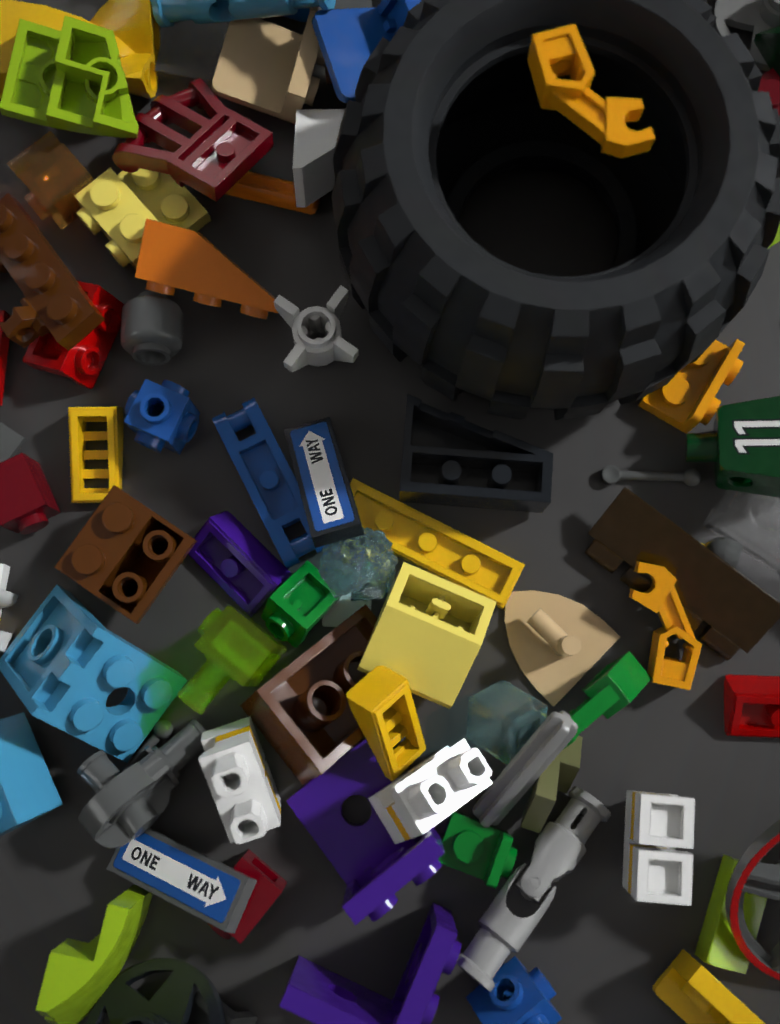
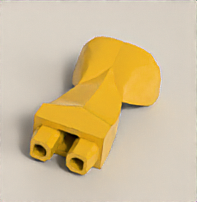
M0 0V99L4 89L19 20L23 19L61 31L65 16L113 30L129 94L147 99L156 96L159 80L161 33L160 26L153 16L150 0H108L97 11L90 22L82 17L46 5L15 0Z

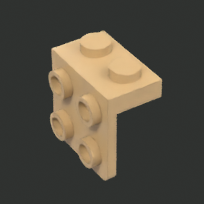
M310 9L303 35L260 18L230 21L212 80L211 89L216 96L295 124L296 110L302 109L303 104L312 106L320 81V78L312 76L315 63L323 66L325 62L312 25V18L317 11Z

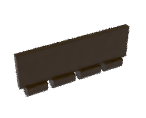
M626 487L621 490L588 532L595 539L587 548L585 554L611 574L619 567L623 560L627 562L629 567L619 580L631 589L644 592L652 585V579L647 573L634 572L636 561L665 567L677 579L674 586L692 631L694 632L703 620L708 623V626L702 631L698 639L726 661L730 660L740 648L749 653L780 619V602Z

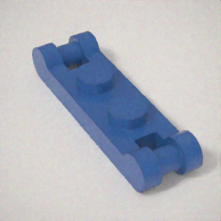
M252 398L242 403V409L228 416L223 412L213 417L212 421L284 565L288 569L300 563L299 557L313 550H316L318 554L330 548V545L315 548L298 482L255 398ZM253 425L256 434L239 441L236 433ZM301 521L307 533L289 541L284 529Z

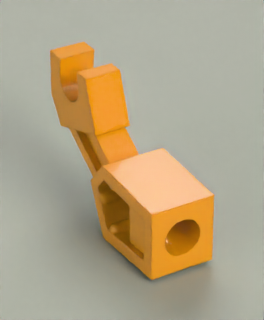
M575 24L532 35L527 61L540 108L560 112L600 143L601 153L625 158L650 151L655 141L652 127L641 131H633L625 124L640 120L644 111L642 99L606 97L604 100L590 90L595 70ZM565 75H570L571 80L556 79Z
M636 561L634 572L647 573L652 579V585L644 592L630 588L629 597L657 613L662 623V627L653 631L647 669L648 674L652 677L650 681L652 683L691 690L702 643L696 640L674 584L677 579L663 566ZM674 635L686 641L683 643L684 652L682 660L664 656L665 648L669 646L668 637Z

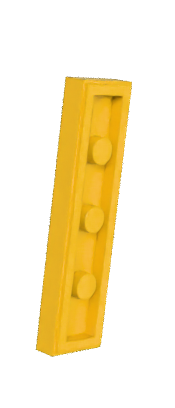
M354 478L352 479L350 487L364 534L359 537L438 577L497 601L495 606L500 609L505 607L525 564Z

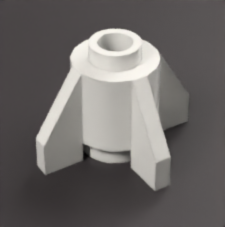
M340 285L327 302V308L314 306L308 307L301 312L297 306L280 294L274 300L275 309L292 328L295 344L283 361L285 368L294 372L307 365L319 367L328 365L333 361L354 363L359 356V349L342 338L339 321L349 298V290Z

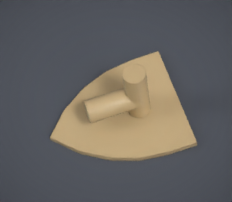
M536 590L512 591L505 605L504 622L509 647L519 669L532 686L553 707L620 638L603 619L587 607L558 594Z

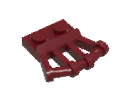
M201 78L190 81L188 88L169 96L159 95L150 103L151 109L146 114L138 113L135 116L139 127L138 137H128L124 143L118 144L112 159L118 168L126 172L134 173L141 168L169 174L180 187L188 185L217 202L273 148V132L225 107ZM197 106L199 109L203 108L211 119L209 120L189 108ZM173 123L193 134V136L187 138L166 125ZM152 141L168 151L149 148L144 145Z

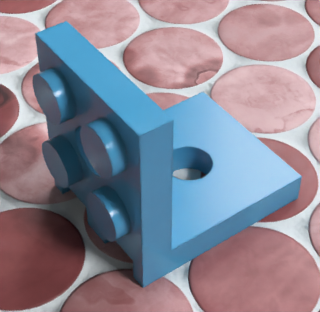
M57 584L0 658L1 673L32 716L128 763L188 681L178 671L106 629L72 593ZM121 687L128 688L127 695L120 704L112 707L106 706V700L112 691Z

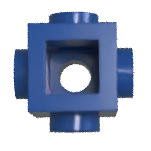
M145 379L140 390H135L130 395L125 406L126 418L124 423L136 434L134 441L158 453H161L164 447L180 455L185 444L193 438L199 424L200 412L188 397L190 392L169 380H163L162 384L159 385Z
M516 956L501 965L493 978L495 987L491 992L479 985L466 996L482 1024H557L562 1019L550 1001L557 995L550 982L537 966L529 972Z

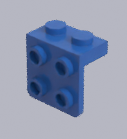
M382 0L375 8L318 10L312 18V25L336 96L340 101L348 103V100L356 101L355 89L364 64L383 37L391 41L400 26L403 27L408 11L419 4L421 0Z

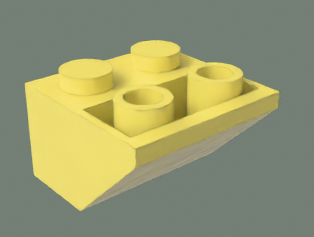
M403 562L389 589L357 670L368 674L376 666L383 665L408 679L411 693L451 709L482 646L497 601Z

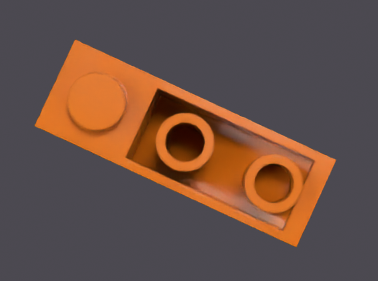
M146 219L135 278L147 280L145 289L174 296L175 288L194 292L193 301L221 308L222 300L241 304L240 313L261 319H267L269 311L278 314L274 306L276 298L201 233Z

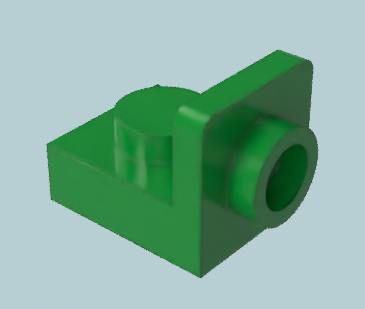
M307 560L269 597L261 617L265 621L267 629L274 637L284 642L288 641L293 647L298 648L305 640L308 632L340 600L344 591Z
M454 811L450 814L441 838L445 853L438 860L441 864L484 881L486 886L496 889L500 877L509 878L516 861L517 849L511 847L513 837L508 831L495 826L483 827L479 820L460 812Z

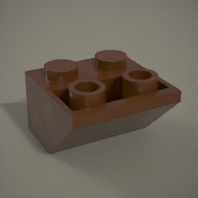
M114 485L55 565V568L128 619L139 624L197 541Z

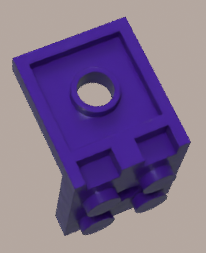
M366 738L345 753L322 775L311 780L286 800L287 804L346 883L342 908L355 925L366 916L374 922L385 915L398 902L395 893L411 880L416 886L427 881L441 868L442 864L438 858L445 853L440 835L434 827L421 836L395 844L372 804L371 815L365 822L355 824L345 818L342 806L348 797L361 795L369 801V797L392 782L385 777Z
M432 903L392 1000L298 956L279 1007L314 1024H431L440 996L435 994L437 983L441 973L447 975L452 973L462 946L461 942L456 941L458 930L455 926L452 911L439 904Z

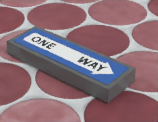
M148 828L143 834L132 839L126 845L116 848L107 867V870L220 930L235 934L257 883L256 879L151 828Z

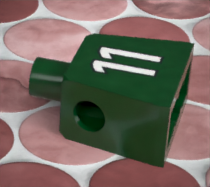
M780 396L718 407L713 425V433H686V462H714L715 486L720 489L780 498Z

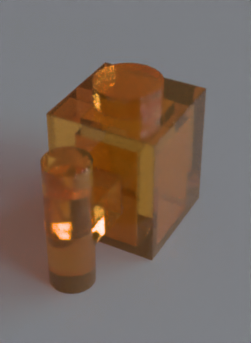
M49 131L6 164L29 190L30 193L23 198L38 217L43 221L50 216L62 230L78 218L76 212L82 208L74 195L94 179L65 144H61L57 137Z

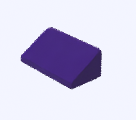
M223 511L209 517L194 537L197 542L188 553L250 617H253L267 603L269 597L292 575L229 511Z

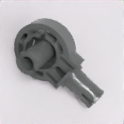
M192 718L189 721L190 723L159 749L156 746L151 749L147 745L144 748L147 755L123 772L119 771L103 750L96 752L82 763L77 773L86 780L96 795L83 808L78 816V821L94 841L105 848H120L143 834L154 824L169 805L171 791L180 784L178 778L181 775L178 771L204 749L201 743L202 732L206 730L196 719Z

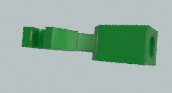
M630 651L606 665L582 689L588 698L576 709L568 712L571 719L578 725L577 734L565 748L573 743L578 735L601 715L609 719L631 703L652 679Z

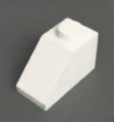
M345 109L296 110L292 167L296 207H307L333 190L335 185L333 155Z

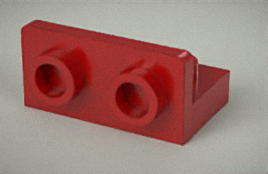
M77 281L105 320L69 351L55 340L51 332L43 337L39 336L28 346L22 361L34 369L68 377L82 387L92 389L121 327V313L124 303L100 285Z

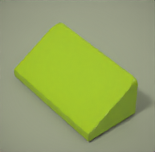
M723 854L694 954L709 965L746 974L750 961L741 952L733 937L725 907L728 883L739 859ZM745 892L743 904L744 919L749 932L756 940L767 898Z

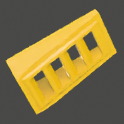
M68 407L71 503H101L114 485L122 490L123 407ZM87 422H107V431H86ZM107 440L108 450H86V441ZM108 459V469H85V460ZM109 478V488H84L85 479Z
M379 665L346 693V697L351 711L385 777L393 782L427 748L408 679L383 665ZM405 737V739L393 750V747Z

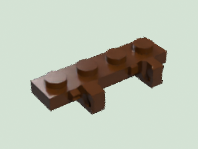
M9 193L0 199V274L2 272L4 274L9 272L26 297L20 300L23 306L14 307L11 317L6 322H0V327L9 339L24 349L39 336L43 337L51 332L55 340L69 351L105 319L20 202Z

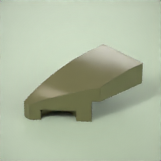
M578 736L573 743L563 749L536 780L528 797L520 827L541 833L556 802L557 791L567 794L580 769L583 737Z

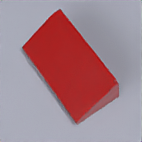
M725 675L724 732L726 736L780 738V676Z

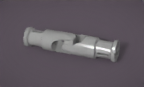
M575 786L571 788L568 793L570 800L555 822L549 821L536 838L529 867H526L527 864L524 863L517 867L513 874L510 875L479 919L481 928L466 950L459 954L456 964L489 992L495 987L493 978L511 952H519L553 901L556 886L552 888L551 884L574 871L587 852L584 846L600 821L607 822L611 816V812L604 804L585 790ZM582 814L584 817L574 830L571 829L576 819ZM513 885L520 890L521 895L526 900L541 904L536 913L527 918H521L511 913L506 906V896Z

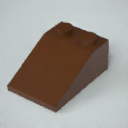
M366 604L257 689L240 705L302 785L322 775L365 737L351 711L346 693L367 675L357 670L376 624L377 617Z

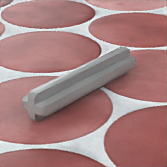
M563 710L551 712L475 803L473 814L479 819L483 827L488 828L491 825H498L577 734L578 725L571 719L570 714Z

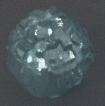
M368 527L363 528V535L328 544L322 548L321 568L318 571L321 578L330 587V592L335 598L351 592V601L383 599L386 592L391 589V583L396 574L395 566L398 564V558L393 554L391 548L393 543L386 538L383 531L373 530Z

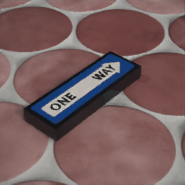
M330 417L285 429L293 467L315 548L363 535V527Z

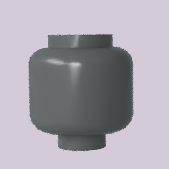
M153 291L140 293L138 297L130 299L122 307L121 346L138 363L145 365L168 363L171 357H174L182 349L183 311L177 303L167 299L165 294Z

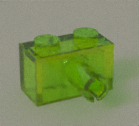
M229 604L223 611L216 608L198 628V632L202 637L194 645L205 654L204 656L207 660L177 695L194 711L203 714L206 710L205 708L230 679L236 680L244 687H257L288 648L245 612Z

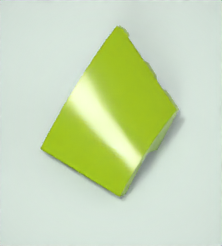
M68 16L64 17L61 31L23 19L19 20L0 102L1 115L77 133L117 138L138 137L139 127L135 119L113 30Z
M135 884L108 903L101 933L87 943L67 938L50 951L36 1006V1011L40 1015L45 1016L44 1019L48 1023L79 1024L91 1012L98 999L116 979L127 961L146 919L153 896L151 892Z

